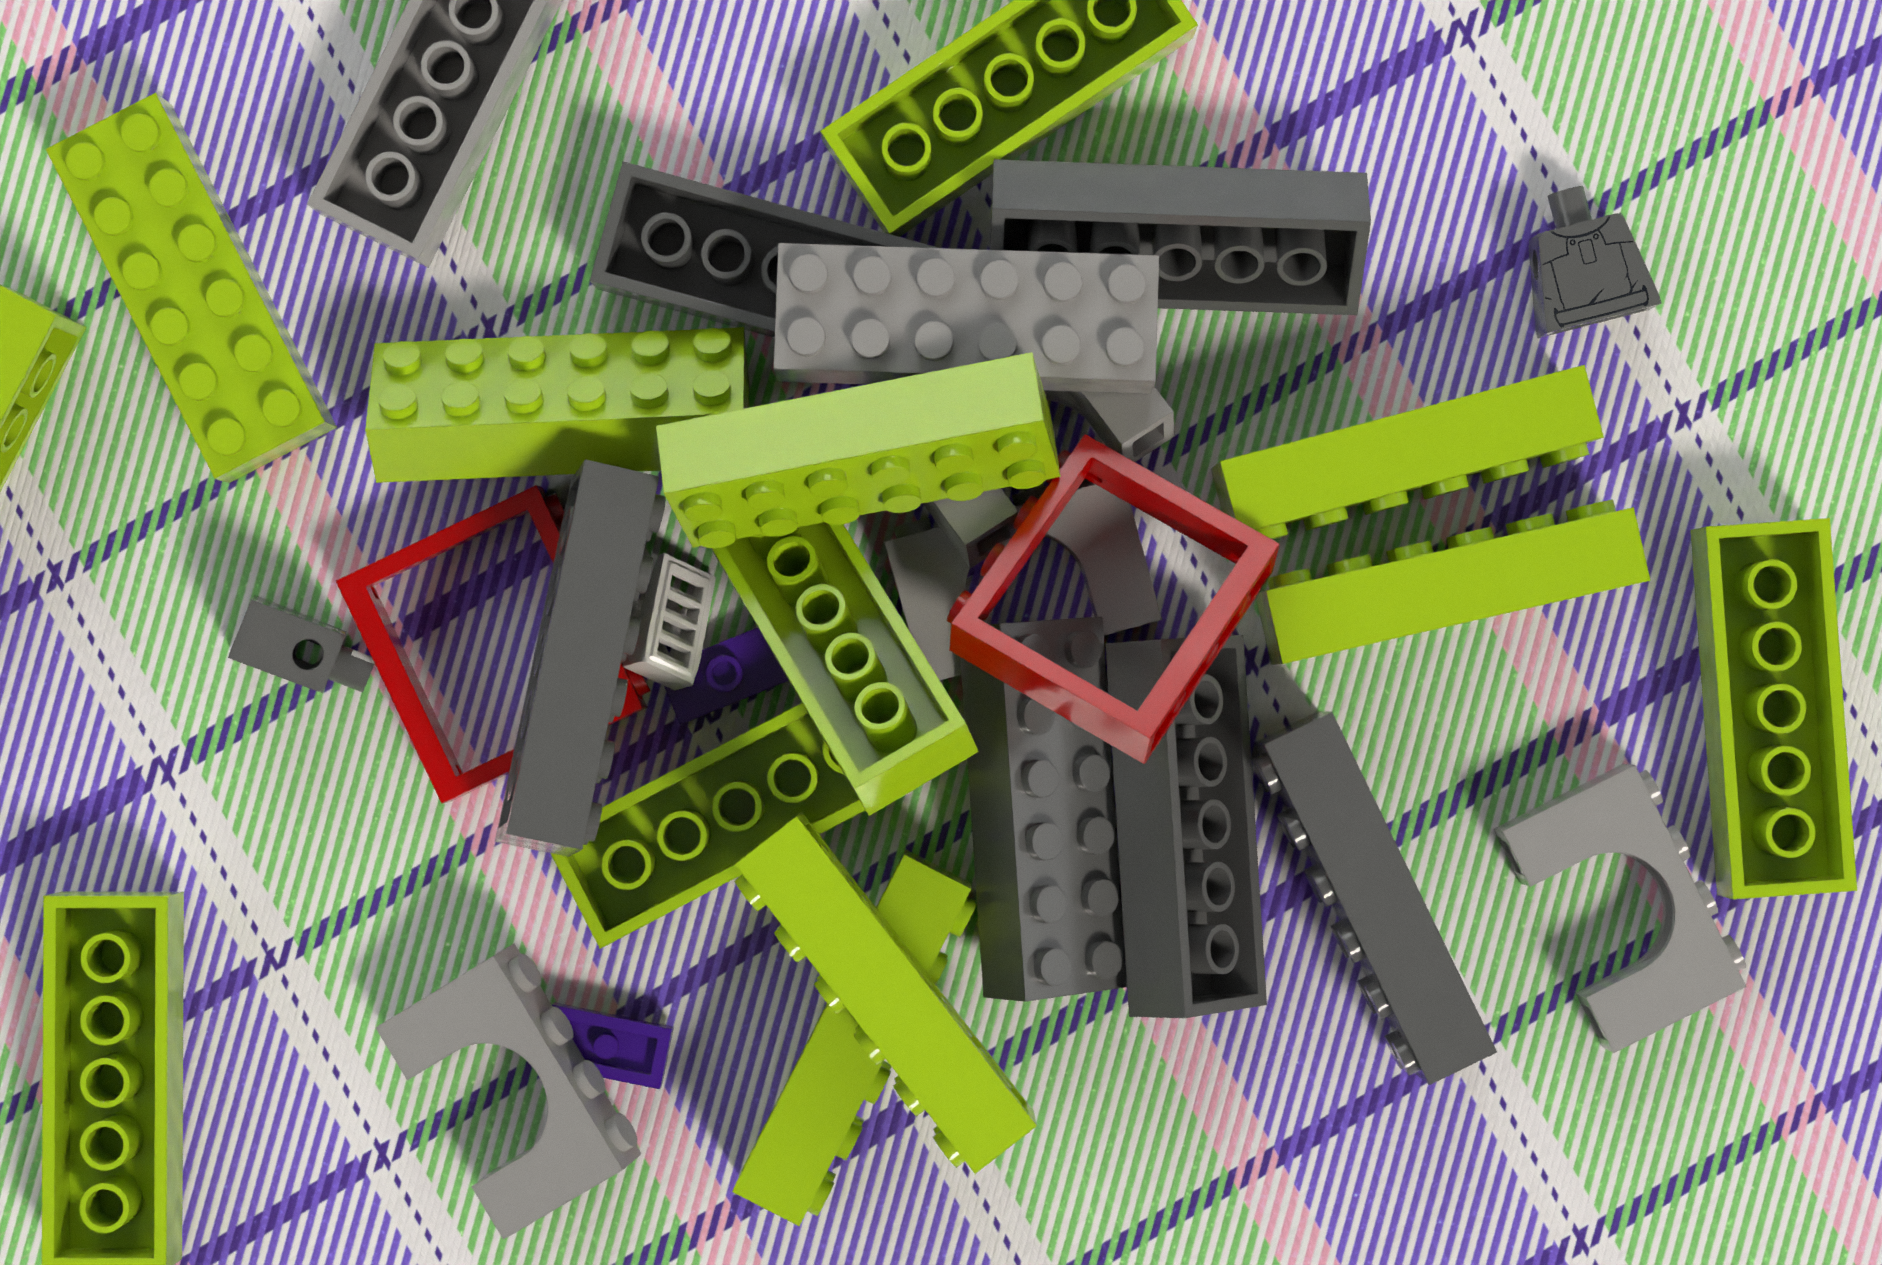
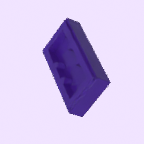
M755 628L703 649L692 686L678 690L664 687L678 722L682 725L789 680L759 629Z

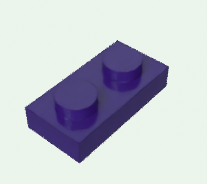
M556 1002L552 1004L553 1007L559 1008L566 1015L573 1029L572 1039L583 1058L591 1061L598 1068L603 1078L655 1089L662 1087L674 1030L673 1026Z

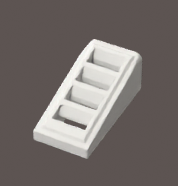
M666 553L660 554L638 617L641 621L633 655L627 654L622 667L673 690L692 686L700 664L716 577ZM672 575L694 585L693 595H688L671 587ZM667 599L687 607L686 616L666 608ZM663 621L681 628L679 637L663 630ZM659 642L675 649L672 657L657 651Z

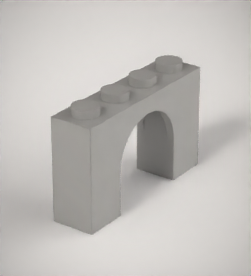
M1155 386L1151 394L1044 390L1048 401L1064 404L1080 413L1107 447L1134 462L1175 437L1173 410ZM1001 488L984 491L977 498L967 501H954L948 498L923 503L969 568L986 559L997 543L1006 546L1017 531L1013 526L1018 511Z
M1084 479L1044 537L1063 546L1078 563L1084 577L1094 617L1102 616L1104 636L1162 620L1131 504ZM1047 486L1012 495L1014 507L1018 513L1030 496L1039 499ZM929 518L894 527L896 539L885 541L908 629L939 680L962 675L960 656L949 651L951 623L946 620L954 602L965 590L970 568L940 527L932 529Z
M1622 764L1493 829L1520 884L1529 887L1587 858L1604 853H1622L1635 859L1648 870L1655 880L1662 898L1663 917L1660 931L1651 948L1631 965L1575 992L1602 1047L1612 1053L1747 987L1739 972L1746 968V963L1737 944L1730 935L1721 937L1711 917L1718 913V907L1710 890L1702 880L1694 883L1684 863L1685 860L1691 858L1684 838L1675 825L1666 827L1656 807L1663 803V798L1657 784L1647 770L1639 773L1636 766L1631 764Z
M515 943L375 1027L407 1080L461 1048L484 1043L503 1046L516 1052L538 1074L545 1089L548 1105L547 1120L540 1139L535 1146L492 1170L472 1186L503 1240L621 1172L641 1155L637 1147V1135L632 1124L623 1114L615 1111L604 1092L605 1082L600 1071L591 1061L583 1058L572 1039L573 1029L568 1018L559 1008L551 1005L540 986L541 976L536 965L527 955L519 952Z

